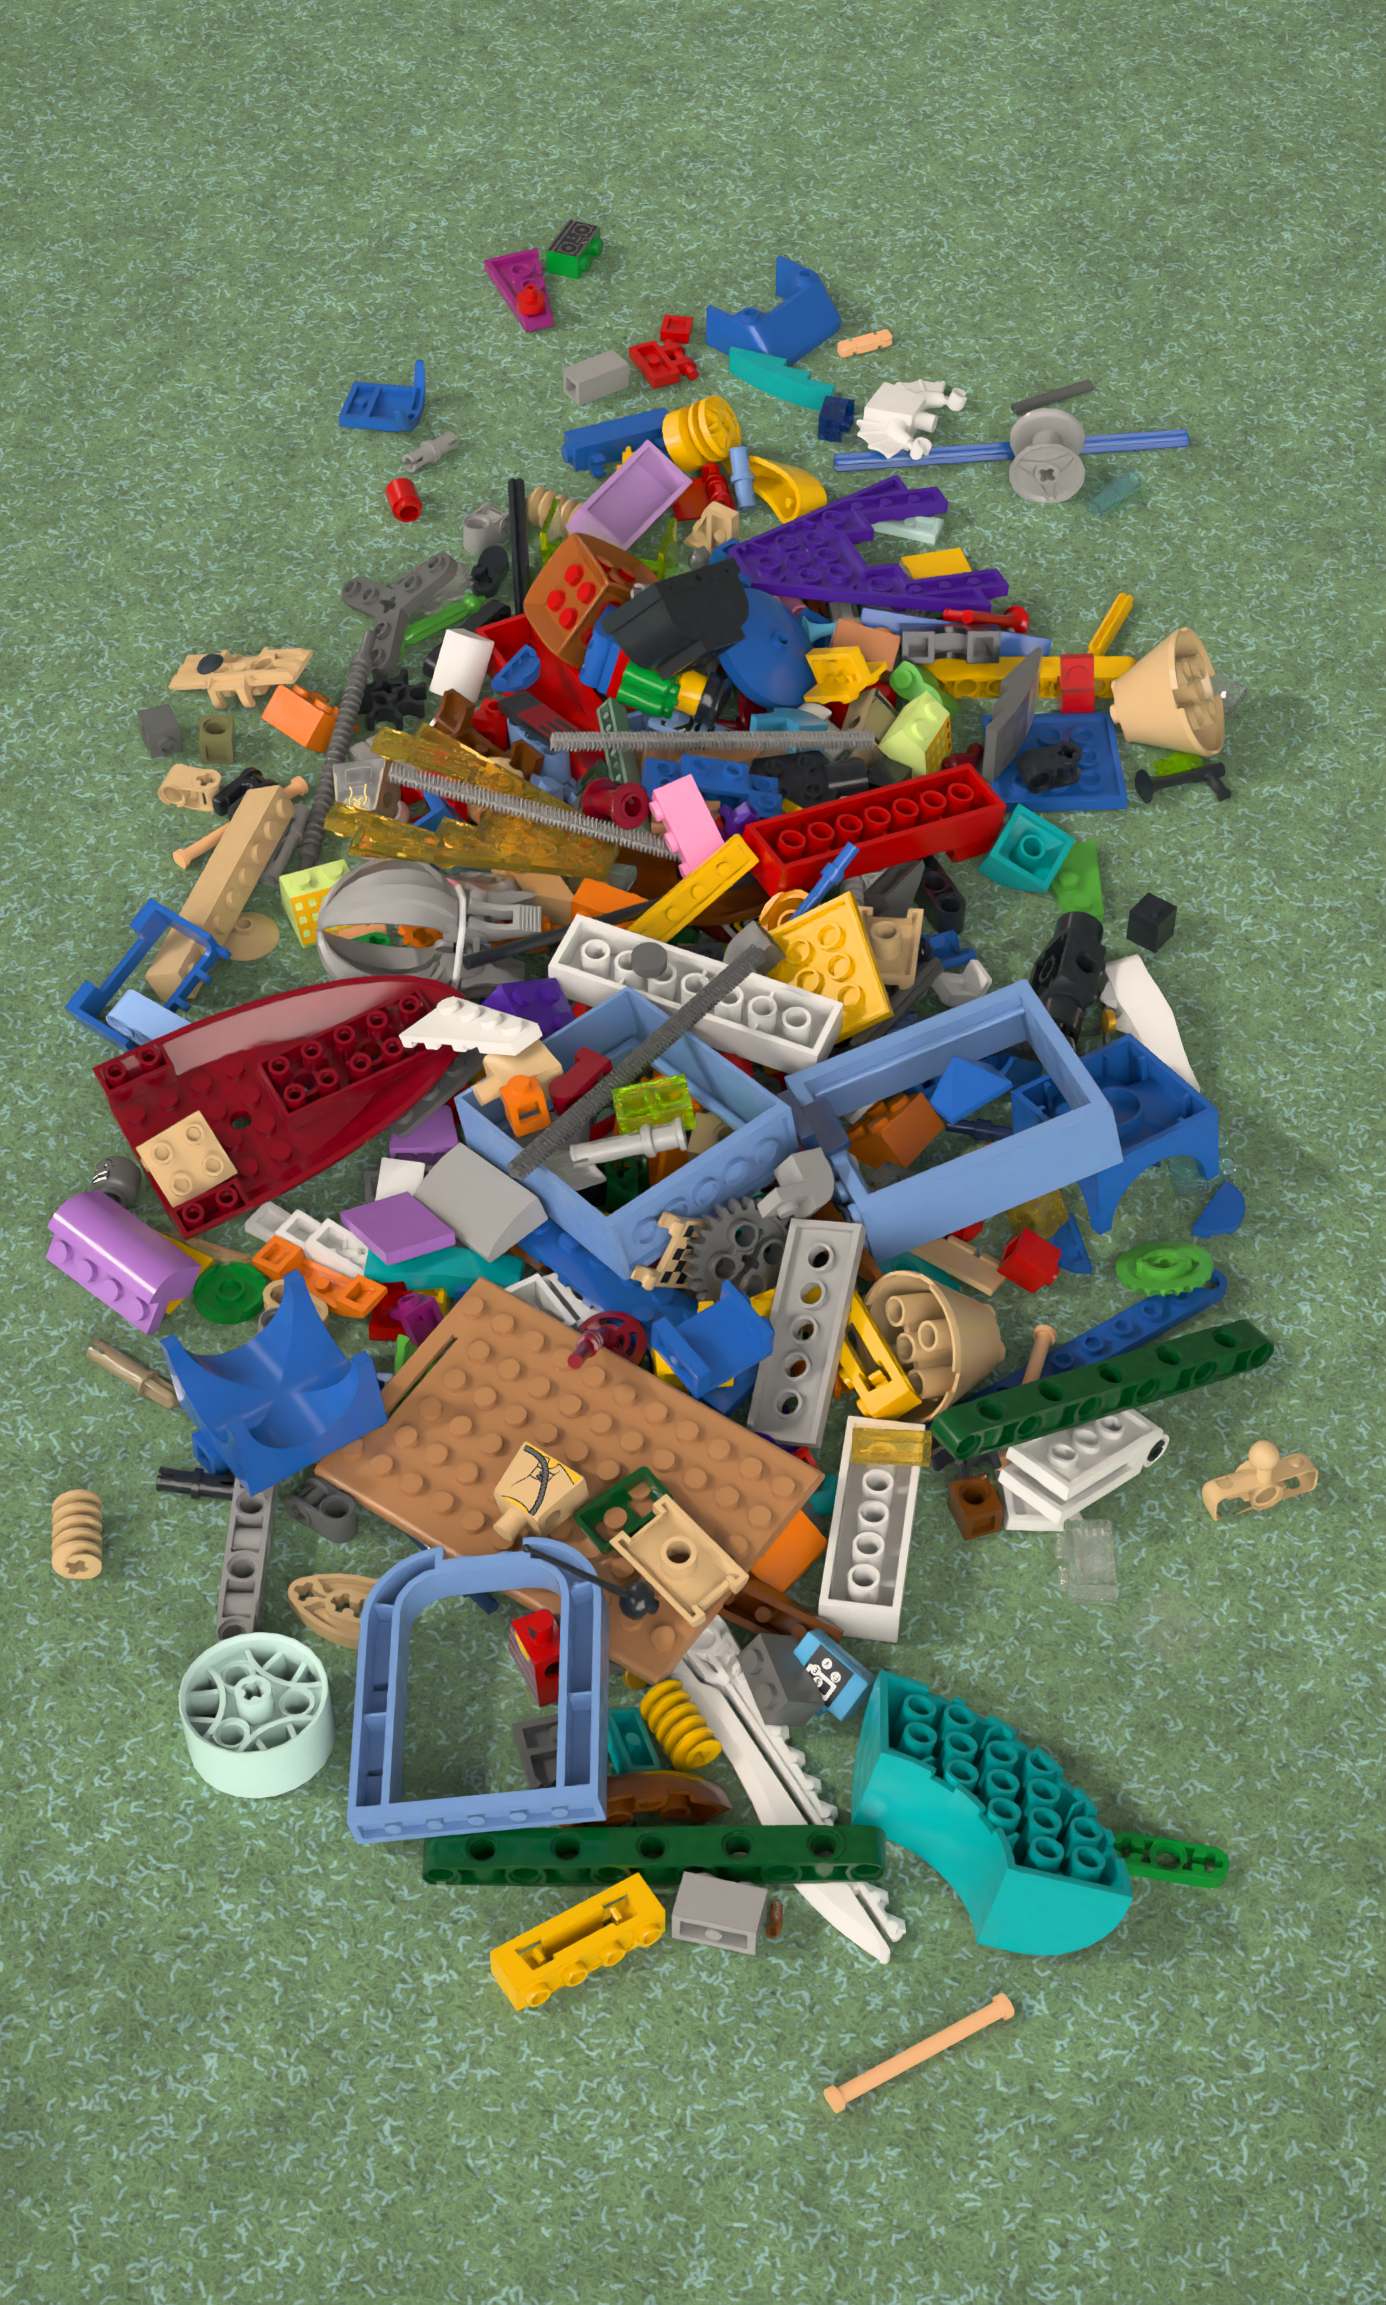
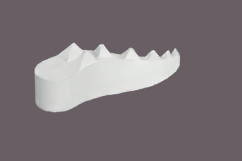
M1135 954L1106 962L1105 970L1099 978L1100 1001L1106 1004L1104 1010L1114 1011L1116 1030L1124 1032L1126 1035L1129 1033L1200 1093V1086L1185 1054L1173 1011L1147 972L1140 956Z

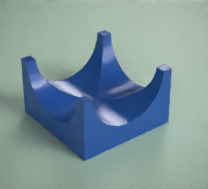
M1129 1033L1079 1058L1113 1108L1124 1160L1120 1164L1076 1181L1088 1208L1091 1228L1096 1233L1102 1235L1112 1229L1113 1215L1125 1190L1144 1170L1162 1159L1176 1155H1188L1193 1157L1198 1173L1206 1180L1219 1175L1218 1108ZM1049 1074L1011 1091L1013 1135L1072 1111Z
M297 1269L283 1276V1297L272 1320L257 1336L241 1347L218 1355H198L184 1349L174 1334L160 1341L179 1404L251 1497L388 1423L372 1358L365 1350L351 1357V1362L346 1358L323 1324L310 1297L304 1277Z

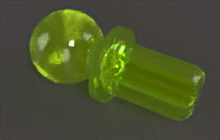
M1175 752L1167 758L1155 761L1153 768L1156 770V776H1164L1203 766V760L1200 755Z

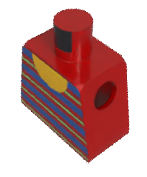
M544 1608L513 1620L510 1623L508 1650L539 1708L558 1701L560 1628L550 1610ZM552 1664V1675H546V1668Z

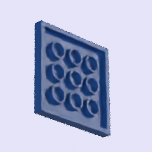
M1110 712L1035 714L1026 739L1011 763L994 782L990 781V787L1007 806L1005 813L1013 812L1018 803L1032 812L1127 809L1128 798ZM982 715L981 718L984 748L986 726L992 722L993 715ZM1066 741L1079 745L1082 750V757L1078 762L1081 776L1076 784L1050 789L1038 794L1031 793L1027 789L1015 765L1017 758L1022 753Z

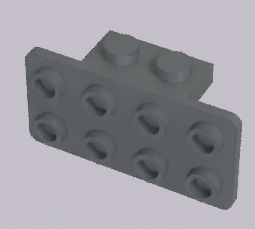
M478 1047L460 1052L439 1082L414 1107L387 1129L400 1138L409 1136L484 1068L482 1061L488 1054L480 1053Z

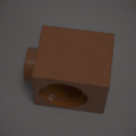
M986 1473L972 1477L969 1476L967 1479H958L949 1483L947 1506L964 1541L1001 1531L1004 1508Z

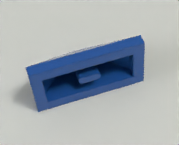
M953 1056L930 1100V1105L953 1125L1013 1088L1012 1082L991 1064Z

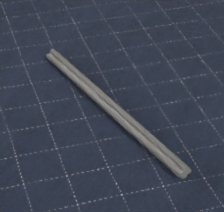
M858 730L856 732L697 731V733L695 731L693 733L691 731L689 733L687 731L685 733L683 731L681 733L679 731L677 733L675 731L673 733L671 731L669 733L667 731L665 733L663 731L661 733L659 731L657 733L655 731H633L632 733L630 731L628 733L626 731L624 733L622 731L620 733L618 731L616 733L614 731L612 733L610 731L608 733L606 731L604 733L601 731L600 733L597 731L596 733L593 731H588L587 733L585 731L583 733L575 731V733L567 732V734L566 732H552L550 750L552 751V748H554V752H556L558 748V752H560L562 748V752H564L566 748L568 752L570 748L572 752L574 748L576 752L577 748H579L580 752L583 748L584 752L587 748L588 752L590 748L591 751L594 748L595 751L598 748L599 751L602 748L603 751L606 748L609 751L611 748V751H613L614 747L615 751H617L618 747L619 751L622 750V747L624 751L626 749L629 751L631 747L632 751L635 747L636 751L639 747L640 751H642L643 747L644 751H646L647 747L648 751H650L651 747L652 751H654L655 747L656 751H658L659 747L660 751H662L663 747L664 751H666L667 747L668 751H670L671 747L672 751H674L675 747L676 751H678L679 747L680 751H682L683 747L684 751H686L687 747L688 751H690L691 747L692 751H694L695 747L696 751H698L699 747L700 751H702L703 747L704 751L707 748L708 751L711 748L712 751L715 748L717 751L719 748L721 751L723 748L725 751L727 748L729 751L731 748L733 751L735 748L737 751L739 748L741 751L743 748L745 751L747 748L749 751L751 748L753 751L755 748L757 751L759 748L761 751L763 748L765 751L767 748L768 751H770V748H772V751H774V748H776V751H778V748H780V751H782V748L786 751V748L790 750L791 747L792 750L795 747L796 750L799 747L800 750L803 747L804 750L807 747L808 750L811 747L812 750L814 748L816 750L818 748L820 750L822 748L824 750L826 748L828 750L830 748L832 750L834 748L835 750L838 748L839 750L842 748L843 750L845 748L847 750L849 748L851 750L853 748L855 750L857 748L859 750L861 748L869 750L871 748L872 750L875 743V732L873 730L872 732L870 730L868 732L866 730L864 732L862 730L860 732Z
M392 762L387 782L390 779V783L394 781V784H397L398 782L400 786L402 784L404 787L407 783L408 788L410 785L412 789L415 786L416 790L419 788L422 791L423 789L424 792L428 791L429 794L432 790L433 795L436 792L437 796L440 793L441 797L444 795L445 798L448 796L449 799L453 798V800L457 797L458 802L461 799L462 803L465 800L466 804L469 802L470 805L473 803L474 806L478 803V807L482 804V808L486 806L487 810L489 807L491 811L494 809L495 812L498 810L499 813L503 810V814L507 811V815L511 813V816H514L515 814V817L518 818L519 816L520 819L524 816V820L528 817V821L532 818V822H535L536 819V823L540 821V824L543 825L544 822L545 826L549 822V827L553 824V828L557 825V829H559L561 826V830L565 828V831H568L569 829L571 833L574 829V834L578 830V835L582 832V836H584L586 833V837L590 835V838H593L594 836L596 840L599 836L600 841L603 837V842L607 838V843L611 840V843L614 844L615 841V844L618 845L619 843L621 847L624 843L625 848L628 844L629 849L632 845L633 850L636 847L637 851L639 848L641 852L644 850L645 853L649 850L650 855L653 851L654 856L657 852L658 857L661 854L662 858L665 855L666 859L669 857L672 860L674 857V861L677 858L679 863L681 861L677 851L671 853L666 841H664V837L660 840V836L656 838L654 834L652 837V833L648 835V832H646L643 836L644 831H641L639 835V830L635 833V829L631 832V830L618 829V826L614 828V823L611 826L610 822L606 825V821L602 823V820H599L597 823V818L593 822L594 817L589 821V816L585 820V815L581 818V814H579L577 817V813L573 815L572 811L568 815L569 811L567 810L564 814V809H562L560 813V808L556 811V807H554L552 810V806L548 808L547 804L543 808V803L539 807V802L535 806V801H533L531 805V800L527 803V799L522 802L523 798H520L518 801V796L514 800V795L510 799V794L506 798V793L503 796L502 792L497 795L498 791H495L493 794L494 790H491L489 793V788L485 792V787L481 791V786L477 789V785L472 788L473 784L468 787L469 783H466L464 786V782H462L460 785V780L456 784V779L452 782V778L447 782L448 777L444 780L443 776L439 779V775L435 778V774L431 777V772L426 776L427 771L422 775L423 770L418 774V769L415 772L414 768L410 771V767L405 770V765L401 769L402 764L397 768L398 763L393 767Z

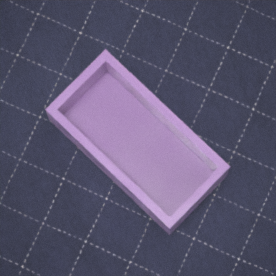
M647 439L576 511L565 525V528L572 534L574 532L588 534L628 552L672 507L693 481Z

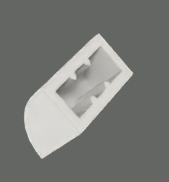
M463 628L447 629L429 691L443 696L444 691L453 688L469 701L475 703L480 694L495 641Z

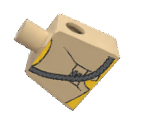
M525 1441L495 1488L494 1497L498 1509L503 1515L493 1525V1528L503 1539L509 1542L523 1528L538 1537H546L590 1499L585 1478Z

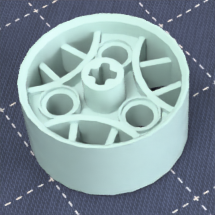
M266 1632L236 1635L222 1640L205 1650L190 1665L182 1679L178 1694L179 1712L190 1758L194 1768L201 1777L221 1792L236 1797L264 1798L294 1790L310 1780L324 1766L333 1750L336 1730L327 1674L321 1660L314 1652L296 1639L278 1633ZM217 1714L215 1718L200 1717L204 1715Z

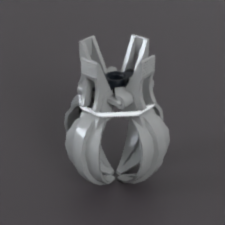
M405 854L383 856L364 863L343 875L330 888L320 906L317 921L318 928L316 929V946L324 969L333 981L376 975H411L445 983L462 993L467 1000L472 998H488L500 983L525 981V963L509 957L466 970L462 962L463 956L492 948V941L541 933V906H533L536 896L535 892H519L518 890L503 892L487 891L477 888L468 882H465L464 887L461 884H457L454 888L451 882H448L439 871L431 867L422 858ZM513 919V924H496L503 920ZM355 924L410 925L436 929L443 933V939L437 940L434 946L425 948L392 947L332 935L324 931V929L333 926Z

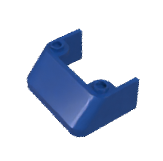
M780 255L776 258L775 295L785 299V301L767 314L756 308L747 307L732 316L712 305L707 306L706 345L728 356L729 349L732 346L787 359V367H790L837 333L841 328V316L819 275L813 270Z

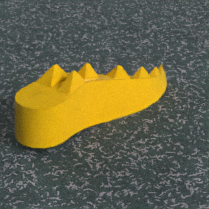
M748 456L750 470L755 476V481L752 482L754 492L769 504L783 524L827 505V496L819 480L807 471L772 460ZM728 457L720 462L729 475L732 476L731 460Z

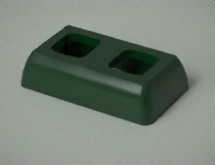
M640 1467L574 1513L573 1518L601 1553L609 1554L615 1549L595 1529L603 1521L607 1510L614 1507L625 1510L627 1521L623 1525L624 1532L630 1538L656 1517L653 1511H651L643 1518H638L628 1507V1504L633 1500L628 1492L637 1485L645 1482L651 1489L649 1497L654 1503L665 1494L674 1501L673 1496L648 1467Z

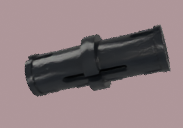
M164 1466L159 1468L158 1472L161 1475H157L156 1490L158 1492L191 1495V1499L200 1500V1497L203 1496L232 1501L235 1476L205 1473L202 1468H195L194 1471L165 1468Z

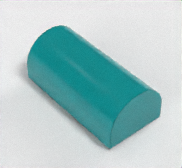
M608 1708V1752L616 1773L639 1770H663L638 1708Z

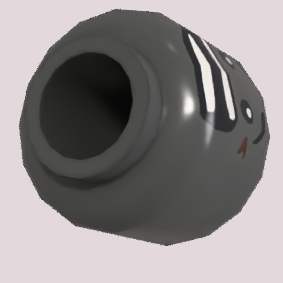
M122 1156L104 1158L98 1162L95 1168L90 1191L100 1190L123 1208H128L135 1203L142 1180L141 1170L134 1162Z

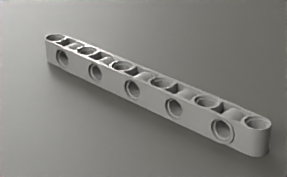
M279 1307L269 1308L260 1315L257 1335L272 1320ZM235 1476L218 1598L217 1643L239 1634L255 1633L261 1630L279 1482L251 1497Z

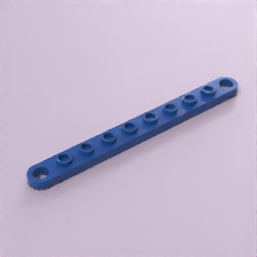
M1214 1269L1211 1273V1279L1208 1280L1217 1285L1218 1288L1214 1290L1194 1287L1193 1292H1180L1179 1296L1169 1294L1163 1298L1162 1295H1153L1047 1353L1039 1379L1131 1352L1220 1301L1226 1294V1277L1223 1273ZM1027 1365L955 1406L974 1401L977 1397H983L1021 1385ZM933 1420L924 1424L926 1425L925 1430L930 1429ZM925 1438L924 1446L926 1447V1449L930 1450Z

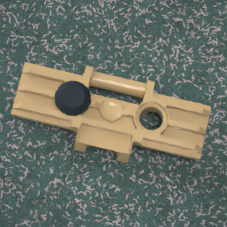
M264 647L258 656L244 657L242 654H233L231 656L229 650H222L221 653L188 655L184 664L180 666L177 674L172 678L168 688L172 690L207 689L212 704L216 709L227 708V702L224 700L223 695L224 697H234L236 693L245 708L255 707L256 703L252 695H265L271 685L295 683L314 653L311 649L271 650L270 647Z

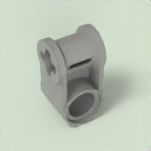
M487 501L483 503L480 508L463 519V547L472 554L482 553L484 549L494 546L511 533L509 511L503 512L497 509L492 502Z

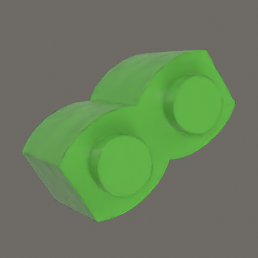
M903 661L889 676V682L893 690L902 698L907 699L908 703L925 691H928L950 713V721L960 712L955 698L947 691L940 689L937 678L926 668Z

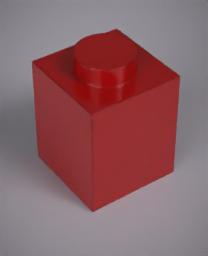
M1025 1227L1006 1245L997 1272L1026 1291L1036 1293L1043 1285L1050 1286L1060 1272V1267L1057 1266L1062 1250Z

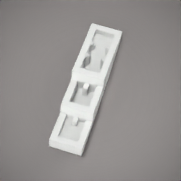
M269 1201L263 1204L245 1222V1232L266 1243L276 1235L302 1247L306 1258L348 1278L354 1279L358 1274L364 1276L368 1247L352 1232L329 1218L320 1223L299 1209L290 1214Z

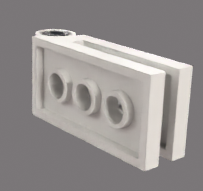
M1126 1410L1009 1447L1006 1458L1012 1461V1463L1001 1469L998 1481L1041 1512L1045 1517L1059 1525L1141 1472L1142 1466L1149 1467L1166 1450L1169 1436L1164 1433V1430L1136 1410Z

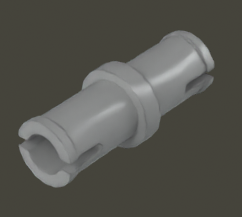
M447 431L434 440H425L420 444L419 448L402 456V462L411 460V462L403 465L408 472L413 473L430 462L432 464L438 462L442 455L458 448V441L452 444L449 443L457 439L456 435L451 431Z

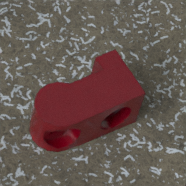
M584 1046L574 1055L576 1064L565 1075L555 1078L549 1084L548 1090L556 1116L561 1117L574 1103L580 1100L584 1094L613 1069L611 1059Z

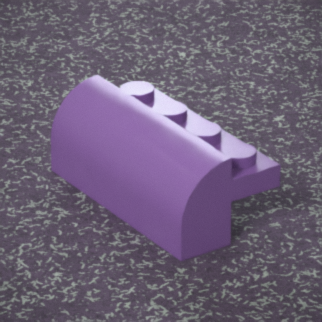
M100 1190L82 1192L68 1199L55 1212L47 1226L55 1234L46 1259L146 1335L153 1334L158 1330L169 1301L190 1297L202 1266Z

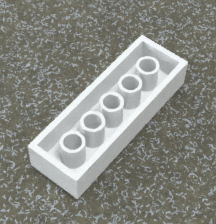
M848 1416L818 1608L819 1616L845 1631L843 1636L893 1643L898 1641L926 1425Z

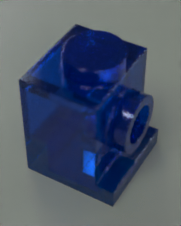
M825 396L818 420V440L842 442L844 433H850L851 426L854 424L855 400Z

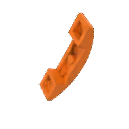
M276 1235L251 1259L252 1264L272 1281L283 1279L284 1275L297 1269L304 1277L308 1291L324 1301L328 1306L329 1312L344 1317L365 1318L388 1293L387 1287L358 1274L354 1279H351L306 1258L302 1247Z

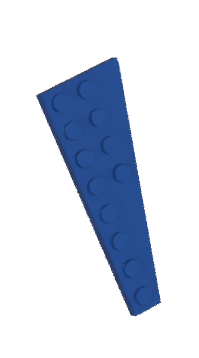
M549 1217L548 1220L516 1243L538 1264L543 1263L557 1273V1281L565 1288L571 1286L583 1297L582 1303L589 1309L595 1307L600 1313L620 1311L637 1319L647 1336L646 1355L650 1359H652V1323L665 1316L675 1327L697 1314L698 1302L675 1288L654 1287L653 1290H646L642 1287V1282L631 1278L626 1281L623 1280ZM607 1319L606 1324H613L620 1327L625 1322L616 1319ZM631 1334V1346L635 1349L636 1335ZM760 1362L735 1376L733 1386L717 1387L698 1399L691 1392H689V1396L729 1418L754 1391Z

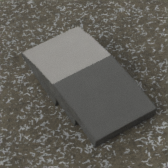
M1038 647L1001 681L1000 698L994 703L992 722L986 726L982 777L992 782L1011 763L1024 743L1032 725L1038 702L1043 649Z

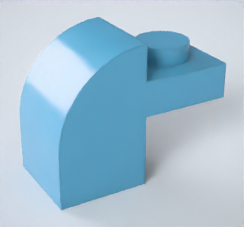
M777 707L774 708L773 713L751 714L749 731L825 732L828 729V724L812 713L799 709ZM792 747L790 748V750L786 748V751L790 754L816 750V748L812 750V747L810 748V750H808V747L806 748V750H804V747L802 748V750H800V747L798 748V750H796V747L794 748V750H792ZM818 748V750L824 755L825 750L823 748L822 750Z

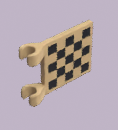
M664 1211L657 1225L669 1229L668 1233L672 1238L657 1268L653 1269L638 1264L630 1278L642 1282V1287L646 1290H653L654 1287L690 1289L688 1284L694 1278L684 1274V1270L692 1266L693 1263L685 1260L683 1255L692 1253L694 1248L688 1245L686 1241L697 1239L699 1235L694 1231L693 1226L696 1225L704 1228L706 1222L702 1218L682 1217Z

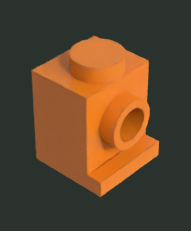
M525 1075L513 1076L509 1079L507 1085L499 1088L505 1108V1115L516 1138L552 1125L544 1093L535 1075L530 1077ZM534 1110L538 1113L519 1120V1116Z

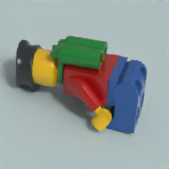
M608 604L594 625L593 635L587 647L579 680L588 687L597 688V691L605 694L606 697L616 699L617 702L622 703L630 711L639 710L656 718L662 716L670 719L673 715V709L695 717L694 722L703 723L707 726L708 730H711L731 695V679H721L713 671H711L709 677L695 671H690L663 681L657 669L647 670L639 667L625 655L612 634L607 636L600 620L618 608Z

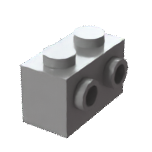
M684 1871L672 1912V1938L755 1956L767 1913L768 1889L760 1888L750 1882L736 1883L718 1879L708 1873L694 1874Z

